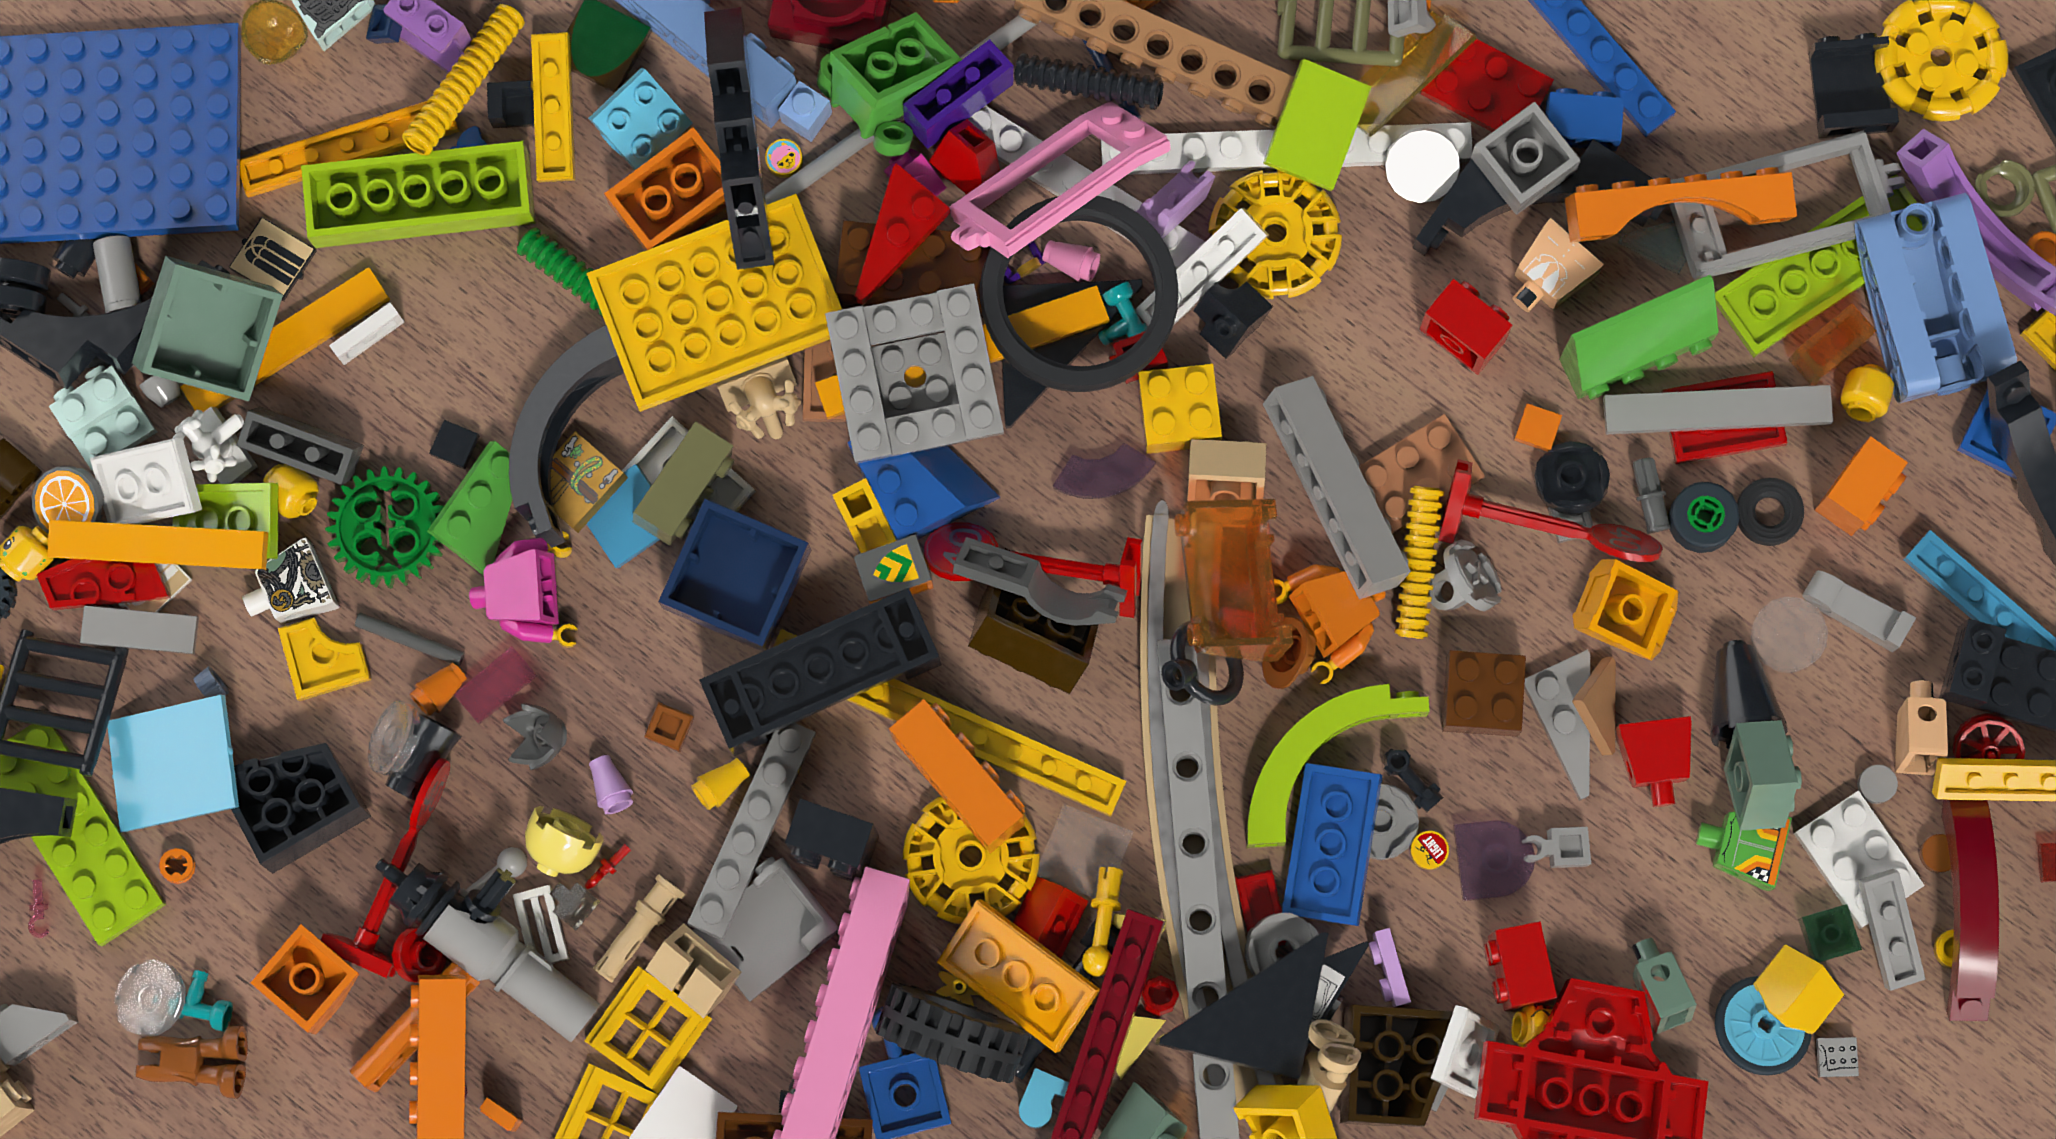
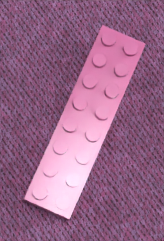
M865 867L862 878H854L849 899H851L849 911H851V914L844 912L838 930V935H840L838 946H840V949L833 948L827 965V970L829 971L827 981H829V984H821L816 999V1017L818 1019L817 1021L810 1020L806 1030L804 1053L807 1054L806 1057L799 1056L793 1073V1079H795L793 1089H795L794 1094L787 1093L782 1107L781 1115L783 1119L781 1125L784 1128L783 1131L776 1129L772 1139H836L909 902L910 879Z

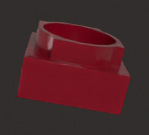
M773 0L768 19L770 36L835 50L885 27L891 0Z

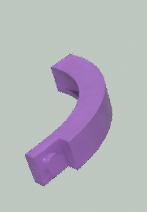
M1923 128L1897 152L1903 168L1922 199L1927 203L1966 193L1973 206L1994 279L2036 311L2044 308L2056 316V267L2031 250L2000 221L1964 175L1949 143Z

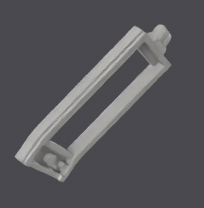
M1863 130L1702 173L1707 174V180L1720 179L1721 173L1729 171H1743V177L1755 176L1758 169L1778 167L1779 172L1850 154L1869 216L1727 254L1713 206L1698 203H1670L1669 205L1692 278L1696 280L1710 274L1711 276L1730 273L1856 239L1855 221L1892 212L1887 198L1894 195L1893 190L1906 185L1902 176L1890 179L1888 177L1901 172L1899 163L1884 165L1883 159L1875 160L1866 132L1864 133ZM1684 177L1673 179L1671 183L1684 182Z

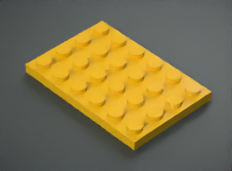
M797 194L767 204L774 265L737 270L729 221L725 220L586 273L640 412L830 340L825 313L842 310Z

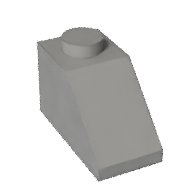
M3 1004L0 1006V1057L4 1064L16 1066L77 1024L78 1021L75 1016L14 1004L10 1006Z

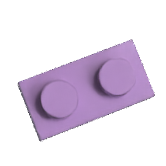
M1390 928L1376 931L1372 935L1374 941L1369 943V950L1374 965L1381 964L1385 978L1380 979L1379 984L1384 1001H1391L1395 1008L1411 1003Z

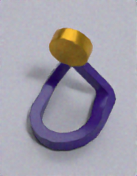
M1034 241L1028 244L1034 258L1021 265L1015 274L1007 267L1004 281L1007 284L1014 283L1046 263L1042 260L1043 253Z

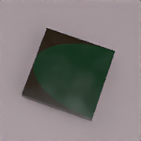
M584 0L566 31L570 34L571 71L615 93L622 87L652 33L651 27L597 0Z

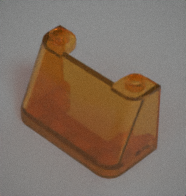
M1275 499L1187 501L1182 507L1181 514H1176L1174 529L1176 536L1181 537L1191 622L1187 627V640L1189 646H1194L1198 654L1256 662H1277L1293 645L1291 626H1280L1284 622V613H1278L1271 563L1270 546L1275 540L1274 534H1269L1268 520L1277 518Z

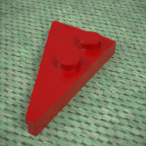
M897 163L892 168L855 293L857 302L862 306L950 214V207Z

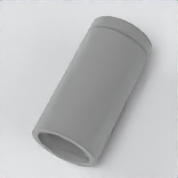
M110 236L95 241L93 249L105 313L120 311L142 303L130 238L128 236Z

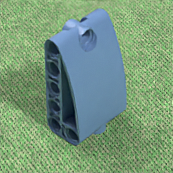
M1966 193L1924 204L1913 203L1905 209L1855 221V236L1869 306L1886 372L1894 382L1893 395L1897 403L1900 404L1934 394L1943 396L1971 387L1972 384L1987 381V377L2017 362L2015 348L1973 206ZM1910 215L1918 217L1923 225L1922 230H1911L1906 223V217Z

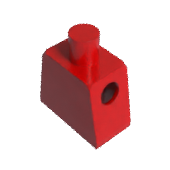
M1691 716L1619 724L1615 728V737L1632 788L1650 786L1653 807L1676 804L1673 783L1685 782L1690 778Z

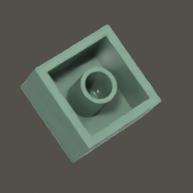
M1782 720L1736 723L1724 772L1740 831L1785 828L1789 812L1794 811V796L1796 789L1801 788L1802 777L1800 768L1793 764V742L1790 735H1785Z

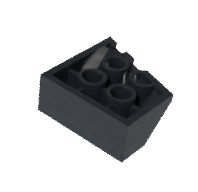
M327 743L282 752L281 755L265 759H250L243 761V764L234 765L239 807L231 810L260 865L272 874L371 817L357 788Z

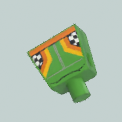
M1728 812L1724 816L1722 827L1701 822L1696 837V844L1716 849L1713 860L1714 868L1762 890L1771 891L1776 887L1792 818L1788 817L1785 828L1740 831L1735 812Z

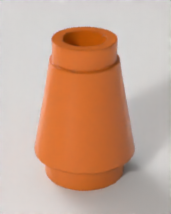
M452 662L447 667L414 685L415 689L409 695L427 716H431L434 712L440 713L467 678L461 669Z

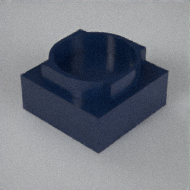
M704 499L658 602L662 609L763 652L768 650L812 551L811 547L804 540Z

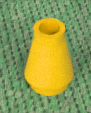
M735 758L723 766L698 776L697 782L691 785V788L702 805L707 810H710L714 806L719 808L743 780L750 775L743 763L738 758Z

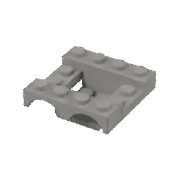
M974 284L939 290L937 293L872 306H858L825 313L856 464L1004 434ZM945 331L944 333L871 347V345ZM915 366L922 368L926 373L925 383L917 388L910 387L904 380L905 372Z

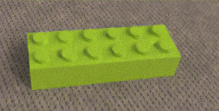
M523 141L436 150L427 156L409 153L301 165L307 238L315 248L536 224L530 157Z

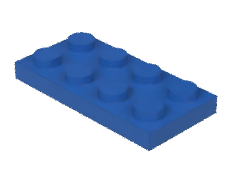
M1310 763L1305 764L1282 913H1292L1298 917L1359 926L1383 775Z

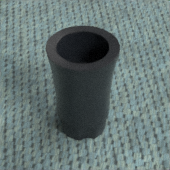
M415 711L407 737L391 767L394 770L389 775L385 785L412 800H416L431 768L439 759L447 757L462 735L440 722Z

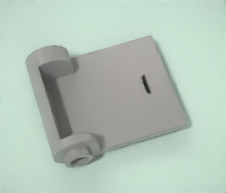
M770 857L755 869L758 876L754 879L753 884L746 889L724 940H720L697 929L693 930V932L742 972L734 984L749 1002L820 948L839 930L837 924L784 858L775 861L773 857Z

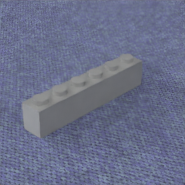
M1313 376L1275 387L1264 401L1263 406L1358 598L1362 599L1396 588L1411 572L1408 567L1407 557L1399 549L1392 535L1391 525L1383 517L1376 503L1375 493L1371 486L1367 485L1359 469L1358 459L1350 451L1343 437L1342 427L1334 419L1327 405L1324 391L1318 387Z

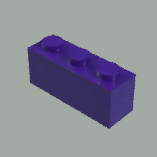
M989 39L903 104L904 123L912 129L915 136L927 149L942 139L950 129L970 118L1013 85V64Z

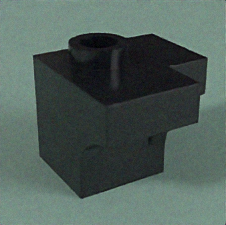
M1247 281L1236 289H1226L1215 283L1205 292L1193 312L1206 323L1199 334L1227 359L1250 334L1259 328L1274 306Z

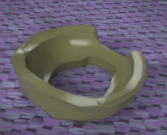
M2003 160L2000 164L1985 172L1978 173L1975 180V191L1997 217H2012L2020 214L2030 204L2034 197L2035 184L2031 173L2022 164L2012 160ZM2000 175L2014 185L2016 196L2010 204L1997 205L1989 199L1986 181L1990 177Z

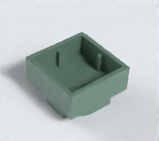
M165 256L132 364L142 373L249 401L283 294L270 285Z

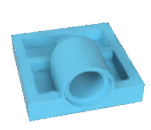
M640 68L588 118L600 131L603 139L634 170L674 142L693 123L644 68Z

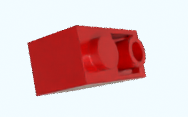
M968 119L947 132L929 160V163L945 179L950 180L966 195L1000 172L995 143Z

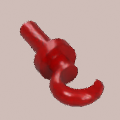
M624 844L608 860L603 858L600 861L602 866L584 884V887L591 889L609 872L613 875L617 871L614 867L631 849Z

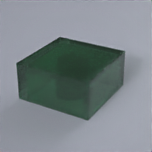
M1848 904L1798 919L1809 956L1818 963L1862 950Z

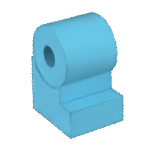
M1035 1068L1019 1106V1115L1023 1123L1031 1128H1041L1048 1124L1052 1118L1053 1110L1051 1103L1054 1096L1057 1095L1064 1098L1069 1082Z

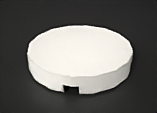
M1425 127L1411 129L1403 133L1389 147L1385 159L1386 176L1394 191L1406 200L1418 203L1435 201L1447 194L1457 180L1460 170L1458 153L1452 142L1441 132Z

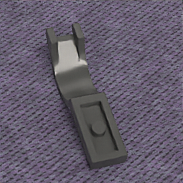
M966 537L953 568L954 574L1023 596L1041 615L1056 622L1074 626L1115 623L1118 616V611H1115L1117 603L1124 602L1127 595V590L1109 584L1102 590L1093 593H1076L1064 589L1049 579L1043 572L1039 561Z

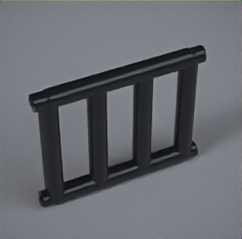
M22 629L16 642L0 694V755L80 769V774L91 777L99 758L129 650L123 647H116L115 651L33 637V632ZM30 651L109 666L104 685L24 671ZM19 685L97 699L99 703L94 720L15 706L14 701ZM13 720L89 734L84 754L3 740L8 721Z

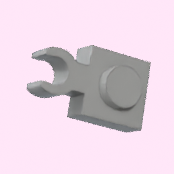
M1588 827L1550 828L1547 830L1548 840L1537 835H1531L1522 840V843H1533L1537 847L1536 855L1524 857L1526 862H1536L1544 857H1549L1550 868L1587 867L1591 865Z

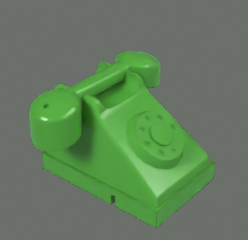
M915 12L889 24L887 28L878 29L824 56L817 75V85L827 98H831L833 108L841 106L858 124L861 132L860 136L863 139L874 136L873 145L878 153L884 156L896 157L903 155L909 150L913 138L912 129L902 122H897L904 115L903 104L962 59Z

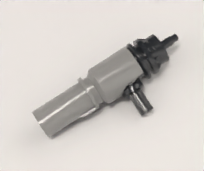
M380 859L375 865V868L382 873V876L398 887L388 903L400 911L403 923L408 927H411L414 923L419 926L415 932L417 936L426 933L423 938L425 941L477 981L488 979L496 985L494 988L496 992L502 989L570 1043L601 1005L557 971L551 962L533 949L534 946L531 943L527 947L519 941L518 929L500 916L502 910L499 903L516 882L511 878L512 873L507 869L504 872L497 868L481 890L473 889L467 892L463 888L458 893L460 890V883L458 881L450 887L446 884L450 878L443 872H431L421 863H418L409 875H406L395 865L388 863L384 859Z

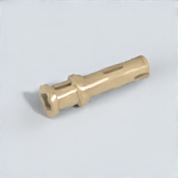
M660 874L656 876L657 883L644 900L636 902L637 906L635 909L637 912L593 967L595 971L611 983H613L621 969L640 947V944L654 926L657 925L659 927L660 924L663 925L666 921L664 916L678 898L683 899L686 895Z

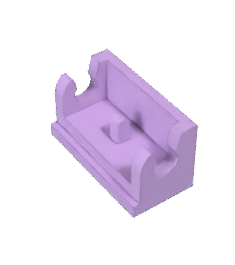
M1189 161L1185 164L1181 172L1152 198L1143 202L1136 211L1156 229L1162 239L1207 198L1215 176L1208 170L1199 179L1194 176L1192 169L1195 167L1194 161Z

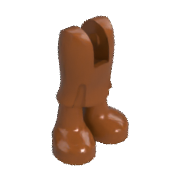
M243 1026L228 1027L222 1038L202 1039L201 1036L193 1038L147 1036L138 1040V1050L151 1053L160 1052L159 1066L157 1064L136 1065L135 1076L149 1082H186L197 1086L199 1083L219 1086L220 1092L224 1097L230 1099H238L240 1097L246 1078V1068L244 1065H204L205 1057L245 1061L248 1054L246 1030Z

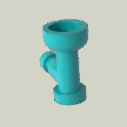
M1129 282L1122 283L1102 295L1109 306L1117 307L1123 318L1110 328L1098 333L1100 341L1105 346L1125 334L1129 338L1146 331L1148 328L1146 323L1142 324L1130 301L1133 289Z
M194 970L192 975L193 981L188 989L187 996L177 995L173 1004L172 1015L180 1019L185 1015L208 1020L213 1029L225 1032L231 1021L233 1004L225 1000H219L213 1006L202 1004L204 985L209 974Z

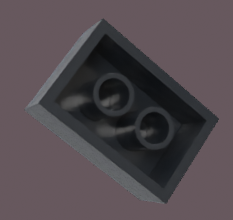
M800 799L785 844L790 849L791 855L797 860V863L817 870L819 865L823 864L830 868V871L833 872L832 875L853 882L856 876L862 878L865 867H869L879 834L873 823Z

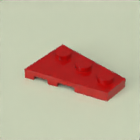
M70 559L36 575L48 605L52 610L171 599L156 563Z

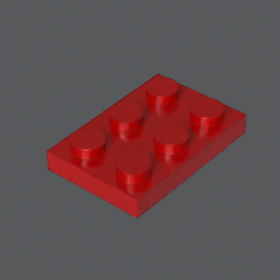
M1456 28L1425 83L1421 95L1493 132L1533 102L1540 108L1554 79Z

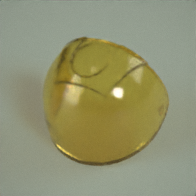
M260 0L247 9L242 19L241 37L248 51L263 64H278L291 59L304 46L308 38L306 24L300 15L288 5L276 0Z

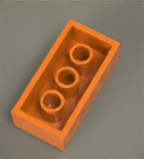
M923 699L888 728L892 740L989 854H991L1025 825L1023 815L1025 813L1023 809L1025 806L1011 790L1006 793L998 786L1001 783L999 781L1000 777L987 761L981 764L977 762L973 757L976 755L975 748L961 731L954 735L949 729L951 726L950 718L936 702L930 706Z

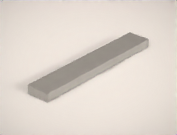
M1830 385L1605 395L1603 397L1606 435L1830 425L1833 423Z

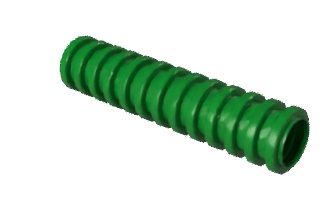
M534 227L528 230L518 243L517 254L520 256L526 255V260L529 263L535 262V267L538 270L544 269L546 276L553 275L554 282H562V287L565 290L571 289L573 296H581V302L584 304L589 302V307L592 310L598 309L599 315L603 317L586 274L594 269H586L585 262H577V257L574 254L568 255L566 248H558V242L555 240L550 242V237L547 234L541 235L539 228Z

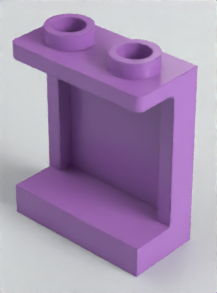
M390 0L383 9L388 17L402 26L400 40L447 73L452 70L453 65L458 62L459 57L464 54L466 47L470 46L472 41L464 23L431 0Z

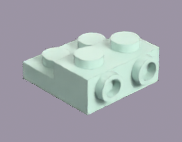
M104 365L92 369L85 376L87 382L76 389L73 386H70L68 389H61L53 397L56 402L49 406L67 436L72 439L92 471L90 458L134 448L157 433V430L121 374L113 366L106 369Z

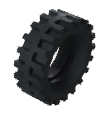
M895 982L891 985L875 1028L877 1035L884 1037L889 1042L898 1044L897 1046L903 1049L913 1051L921 1057L932 1059L939 1064L954 1067L965 1073L975 1074L981 1078H990L997 1082L1003 1081L1006 1083L1013 1082L1030 1033L1022 1027L1013 1025L1014 1023L1001 1019L990 1012L980 1010L978 1007L962 1003L951 997L939 995L930 990H923L917 986H908L904 983L897 984Z

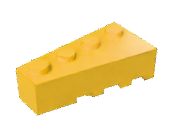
M1255 1085L1233 1107L1239 1120L1245 1119L1252 1131L1249 1136L1250 1139H1337L1321 1086Z

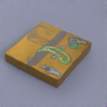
M576 431L554 454L551 469V492L556 514L579 533L628 477Z

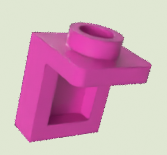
M912 148L903 155L892 157L889 160L890 165L884 170V173L890 178L892 168L897 163L935 196H938L947 188L922 153Z

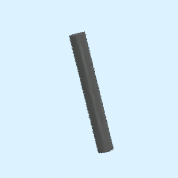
M361 612L355 621V627L448 663L453 662L460 666L465 653Z

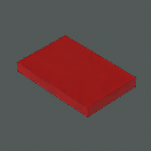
M1773 371L1663 389L1661 393L1775 388L1776 383ZM1785 427L1669 432L1675 464L1786 446L1788 443Z

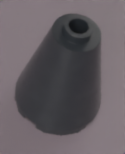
M1732 640L1724 643L1723 648L1716 653L1710 730L1713 745L1718 747L1719 741L1726 742V748L1729 749L1736 723L1782 720L1786 735L1788 732L1787 722L1754 646L1746 644L1744 640Z

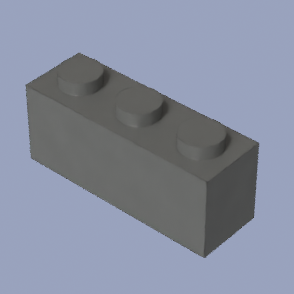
M263 407L248 410L236 445L341 485L353 480L364 447L363 444Z

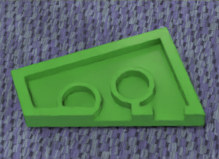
M496 441L488 443L427 530L428 533L483 576L485 567L494 562L513 500L509 481L510 452Z

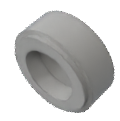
M1872 765L1860 774L1857 787L1866 801L1873 804H1881L1895 795L1898 781L1895 773L1890 768L1884 765Z

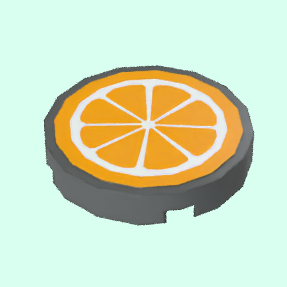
M62 465L44 472L36 482L32 493V510L38 524L47 533H49V520L101 522L104 495L98 481L88 471L70 465Z

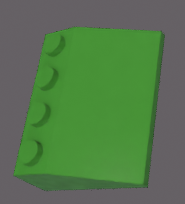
M1711 274L1572 334L1559 360L1577 398L1580 399L1588 395L1590 400L1596 399L1610 391L1609 386L1622 381L1624 385H1628L1644 377L1643 371L1656 366L1658 370H1662L1679 361L1677 356L1690 351L1692 356L1711 348V341L1719 333L1714 281Z

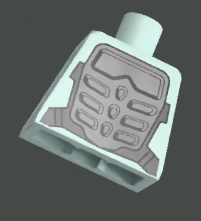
M292 0L323 51L328 49L371 13L374 5H376L374 0Z

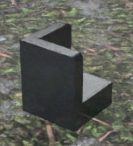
M532 81L487 83L488 120L493 128L534 126Z

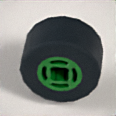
M1709 481L1697 482L1684 488L1671 504L1668 514V521L1671 526L1669 530L1675 541L1686 550L1696 553L1713 552L1724 546L1735 533L1740 519L1738 504L1732 493L1722 485Z

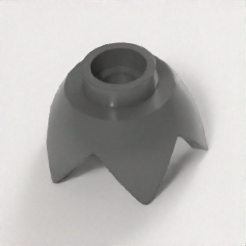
M521 703L523 711L516 712L503 719L505 724L524 737V740L512 753L508 761L529 765L530 770H534L549 763L558 755L561 748L566 744L567 730L564 722L546 708Z

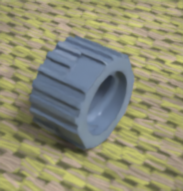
M209 666L193 678L196 686L206 698L227 695L229 693L223 680Z

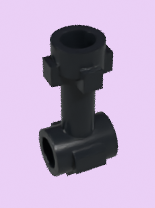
M1390 749L1384 754L1383 770L1388 776L1398 775L1417 796L1413 803L1418 809L1422 807L1427 813L1444 798L1439 793L1441 789L1435 783L1428 786L1409 765L1411 755L1405 749Z

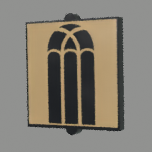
M261 217L249 237L242 240L243 246L229 268L246 279L274 287L283 294L282 301L284 302L298 279L302 280L304 278L303 272L317 250Z

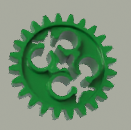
M382 466L380 477H376L371 469H367L366 481L363 482L355 475L353 476L355 488L350 489L347 486H341L342 491L346 495L344 500L339 498L332 499L339 507L338 512H327V516L335 521L336 525L326 527L325 531L337 538L328 542V546L331 549H341L334 556V559L338 563L348 560L343 570L347 574H351L358 569L356 579L361 583L370 575V583L376 588L382 578L389 589L393 588L395 578H399L407 586L408 574L413 573L418 579H421L422 574L419 568L422 565L429 569L434 568L429 557L431 555L442 557L443 555L436 547V544L441 542L427 532L444 508V505L434 506L441 496L438 492L427 494L431 487L427 480L417 486L419 476L415 472H412L405 479L404 470L401 467H398L394 476H391L389 469L386 466ZM399 485L396 490L392 491V498L398 504L403 500H413L414 509L409 515L399 516L395 507L388 505V518L395 525V527L389 528L388 531L389 544L394 549H398L401 539L412 536L416 541L415 546L407 553H400L394 550L393 555L402 566L401 569L387 563L376 570L383 563L384 558L377 551L371 555H362L361 553L363 542L371 538L377 539L378 545L383 550H387V537L380 530V527H385L387 523L386 511L380 505L382 499L377 495L378 492L373 487L376 486L380 490L383 489L388 492L391 488L394 489ZM375 502L378 504L373 516L370 518L360 517V509L365 503Z

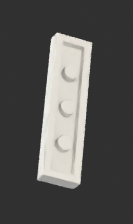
M1244 207L1237 211L1176 270L1179 300L1174 325L1201 300L1205 292L1212 285L1218 284L1269 235ZM1155 291L1135 309L1136 313L1148 326L1154 312Z

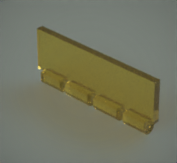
M1430 12L1436 26L1428 33H1415L1419 37L1418 40L1411 34L1405 36L1403 60L1399 66L1374 65L1360 78L1364 84L1371 86V90L1357 128L1369 137H1372L1477 39L1475 34L1446 13L1440 18L1435 12Z

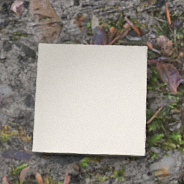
M1455 1005L1431 1079L1465 1096L1476 1098L1483 1042H1495L1500 1026L1468 1008Z

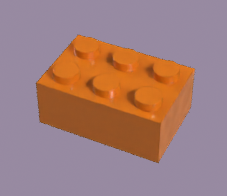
M694 127L604 193L610 207L645 251L691 234L726 208L721 181L720 160Z

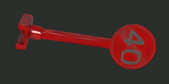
M1460 459L1457 461L1440 525L1441 531L1438 541L1453 544L1463 515L1477 519H1479V516L1568 538L1586 539L1597 549L1624 560L1652 562L1658 560L1662 554L1663 547L1661 543L1640 530L1616 524H1597L1591 528L1584 527L1573 521L1484 500L1483 496L1470 494L1473 463Z
M954 522L939 527L929 535L924 543V560L929 570L938 577L950 581H970L972 579L953 573L954 563L966 537L998 547V543L993 534L982 526L967 522ZM1127 537L1120 565L1106 563L1104 566L1013 552L1039 561L1044 573L1101 581L1103 585L1109 584L1127 590L1124 602H1119V616L1135 617L1136 596L1141 595L1142 539Z
M444 758L439 759L425 778L413 805L409 830L401 839L391 861L402 872H405L415 850L420 829L423 828L431 817L445 788L450 772V762ZM384 877L363 927L359 926L353 940L335 933H323L320 940L342 959L382 977H394L397 971L393 966V959L374 950L380 936L378 931L390 906L388 901L398 887Z

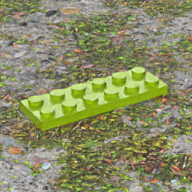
M1906 186L1893 190L1894 195L1887 198L1892 212L1905 209L1907 206L1917 203ZM1861 196L1808 232L1868 217L1869 213L1864 197ZM1913 215L1906 217V223L1911 230H1922L1923 225L1918 217ZM1854 239L1756 265L1715 292L1716 306L1753 358L1865 285L1857 241Z
M31 724L7 740L70 752L56 728ZM0 755V788L78 799L71 837L52 835L33 836L31 838L99 946L109 943L166 905L86 776L79 773L80 769Z

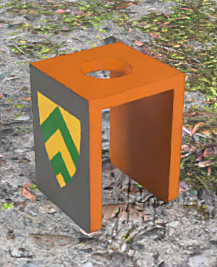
M916 534L854 557L870 604L908 587L912 596L934 588Z

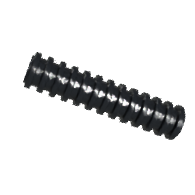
M1022 53L1018 57L1014 72V80L1017 86H1023L1024 83H1027L1028 88H1034L1035 85H1038L1039 90H1045L1046 87H1049L1050 92H1056L1057 89H1060L1062 94H1067L1068 91H1071L1073 96H1078L1079 93H1082L1084 98L1094 95L1095 100L1105 97L1106 102L1116 99L1118 104H1123L1124 101H1127L1129 106H1134L1135 103H1138L1140 108L1150 105L1151 110H1156L1159 107L1163 96L1164 83L1161 77H1155L1153 80L1150 75H1144L1141 78L1139 73H1133L1130 76L1128 71H1122L1119 74L1116 69H1111L1107 72L1105 67H1099L1096 70L1094 65H1088L1085 68L1083 63H1077L1074 66L1072 61H1066L1065 64H1062L1061 59H1055L1054 62H1051L1049 57H1044L1043 60H1040L1038 55H1033L1029 58L1027 53Z

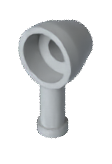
M151 376L139 385L142 392L161 408L182 396L178 382L157 376Z

